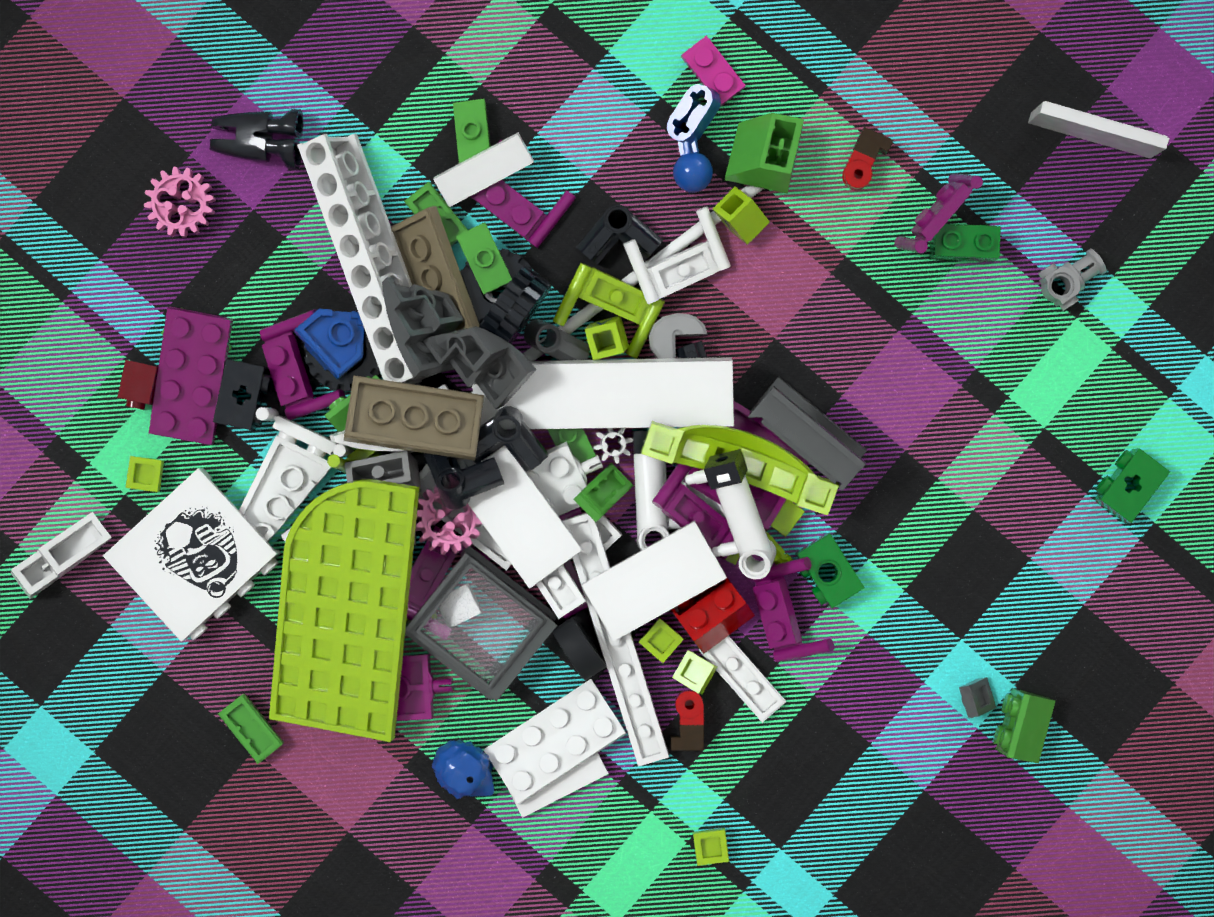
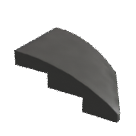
M385 278L382 282L388 319L397 346L413 378L455 370L450 362L440 365L423 342L425 338L453 332L463 322L464 319L447 293L437 290L431 291L416 284L409 288L395 284L394 278Z
M477 326L431 336L423 341L440 365L447 362L451 363L467 387L477 384L495 409L504 406L537 370L513 345Z

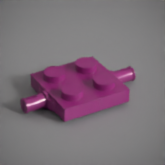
M430 654L403 655L396 721L433 719V699L435 693L454 691V685L441 686L453 684V678L434 680L431 673Z

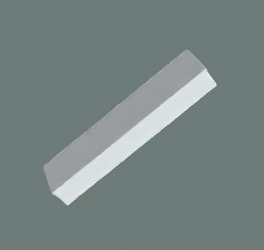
M323 134L306 143L298 144L297 146L383 380L416 384L422 382L425 378L435 375L413 378L400 353L390 326L383 296L382 282L385 278L391 277L394 278L395 284L410 288L412 283L358 135L328 137L327 134Z
M732 357L530 361L537 370L504 406L500 407L512 406L517 408L529 429L650 427L651 421L670 427L693 425L734 426ZM475 384L472 385L473 394L484 395L481 426L494 417L500 408L495 409L479 386ZM508 419L499 422L500 426L505 430L515 429L516 427L515 423Z

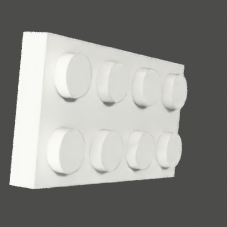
M590 679L485 748L484 751L489 755L493 766L517 804L520 805L627 733L593 680Z

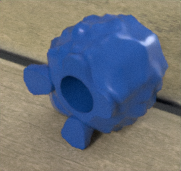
M460 739L457 741L450 740L437 749L432 768L437 782L449 794H452L456 799L464 796L493 795L494 784L491 774L493 764L489 759V755L484 754L481 748L475 747L471 741L464 743Z

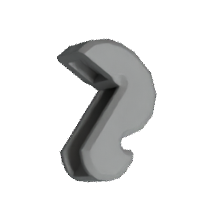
M683 313L663 316L651 329L649 346L657 359L676 358L675 337L707 336L705 325L695 316Z

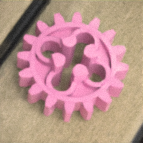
M173 167L172 175L170 176L165 171H161L162 180L159 182L152 179L151 183L155 186L154 190L145 191V194L151 197V201L144 203V207L153 210L148 219L150 221L159 220L156 228L163 231L168 227L167 234L174 237L177 230H179L183 238L187 237L189 229L196 234L200 233L197 225L202 223L208 226L209 222L205 218L206 214L215 213L213 209L208 207L209 203L216 201L214 196L207 195L212 186L209 183L201 185L204 177L199 173L192 178L193 171L190 168H186L184 173L181 174L179 168ZM188 182L189 189L182 193L180 191L181 183ZM163 193H168L177 200L184 198L192 204L198 201L200 202V209L197 212H192V210L183 205L177 207L169 201L161 203L160 196ZM179 212L180 220L177 223H172V214L174 215Z
M437 486L434 487V493L427 489L423 493L424 499H418V509L420 510H417L416 520H419V523L416 524L415 531H422L423 533L419 538L420 543L429 540V550L432 551L436 546H440L442 555H445L450 547L454 554L461 551V545L467 549L473 544L470 538L476 539L480 535V532L475 527H480L482 525L481 521L476 518V514L467 504L463 507L464 512H460L452 521L447 522L439 530V533L433 532L431 525L435 526L453 510L444 506ZM433 502L440 503L442 508L435 510ZM454 528H460L462 536L454 534Z

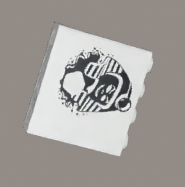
M198 468L103 555L181 642L188 638L194 641L208 629L205 623L212 616L218 619L231 608L228 602L236 594L242 597L255 585L252 580L260 572L265 576L279 563L276 558L281 554L279 550H275L211 481L212 477L203 468Z

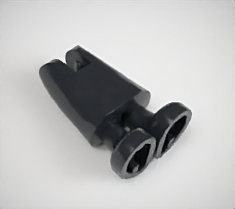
M291 109L283 117L274 119L271 111L244 112L213 117L211 128L222 131H235L236 139H210L209 149L220 154L260 162H269L272 154L280 157L288 169L298 170L301 163V154L297 146L300 144L299 141L288 138L276 140L273 139V134L300 138L303 133L304 124L302 110Z

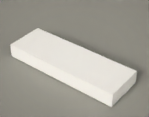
M518 132L435 176L433 180L447 205L451 207L534 163V159Z
M729 636L703 654L701 652L709 662L718 666L716 671L762 723L786 703V700Z
M597 753L520 805L517 804L514 798L513 800L523 818L607 775L608 771L599 753Z

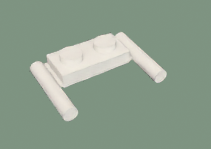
M708 206L696 211L707 238L706 242H701L649 267H646L635 239L623 244L647 304L656 302L660 298L731 266Z
M261 407L256 411V417L259 420L275 421L272 428L280 431L278 437L293 444L298 439L308 444L307 450L315 455L324 458L326 453L330 455H338L339 457H347L354 452V449L350 446L332 442L330 438L292 420H288L283 416H279L276 409Z

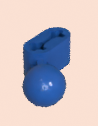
M696 84L687 90L667 122V131L673 139L678 140L681 156L674 165L673 177L676 184L688 193H697L704 190L711 182L713 175L712 165L705 155L699 153L697 141L718 112L721 98L716 90L702 84ZM701 95L707 100L705 106L701 105L702 103L698 100ZM683 122L687 123L686 126L690 128L687 133H684V129L681 127Z

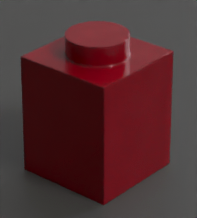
M125 360L117 398L125 399V406L145 410L146 404L153 405L158 367Z

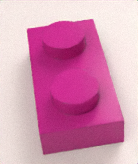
M707 35L681 55L683 61L701 84L717 91L721 98L720 107L746 87Z

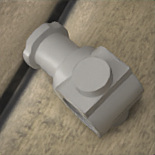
M1090 248L1086 251L1084 257L1072 265L1066 262L1057 268L1055 263L1039 272L1041 292L1048 301L1053 302L1056 307L1060 306L1062 311L1079 301L1076 295L1085 289V282L1097 274H1105L1107 269L1098 253ZM1088 265L1090 266L1087 270L1081 273L1082 269H1084ZM1054 279H1060L1064 282L1065 292L1063 295L1053 292L1052 281Z

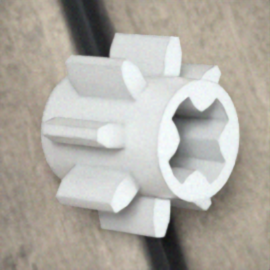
M607 428L608 432L604 435L596 432L595 434L601 440L600 444L593 446V449H602L604 451L601 456L602 461H605L610 455L613 456L617 464L619 463L618 455L624 453L630 456L631 453L625 448L626 443H631L633 438H624L622 436L625 428H619L617 432L613 431V428ZM618 435V443L621 445L620 449H612L608 452V444L605 443L606 438L613 439Z

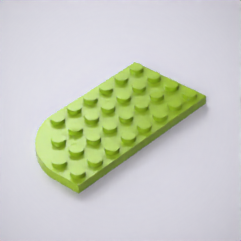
M374 479L350 481L338 485L315 498L304 508L293 523L286 538L283 552L269 719L387 742L395 739L420 487Z

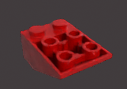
M728 578L671 609L703 654L755 616Z

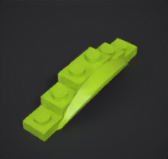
M651 421L641 454L670 464L678 463L704 469L710 456L741 449L748 469L745 474L748 484L796 503L797 506L828 516L839 487L838 482L834 484L829 479L815 475L800 459L779 445L755 434L730 427L693 425L676 429Z

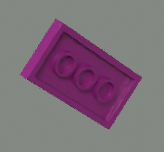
M175 307L167 308L149 434L207 445L214 444L217 423L213 422L225 362L228 357L233 318Z

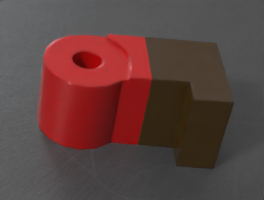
M864 127L843 170L842 179L845 186L855 191L866 187L872 179L871 168L878 152L886 155L894 140Z
M683 690L675 699V708L679 713V735H670L671 750L704 751L703 699L693 690Z

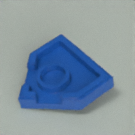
M318 309L294 330L296 335L305 343L304 347L325 370H329L337 380L363 358L364 326L359 312Z

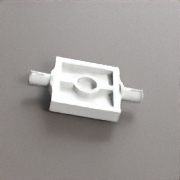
M567 441L546 450L549 453L548 457L539 466L527 471L529 477L558 516L580 507L573 499L587 486L586 475L603 468L598 455L580 463L572 454Z

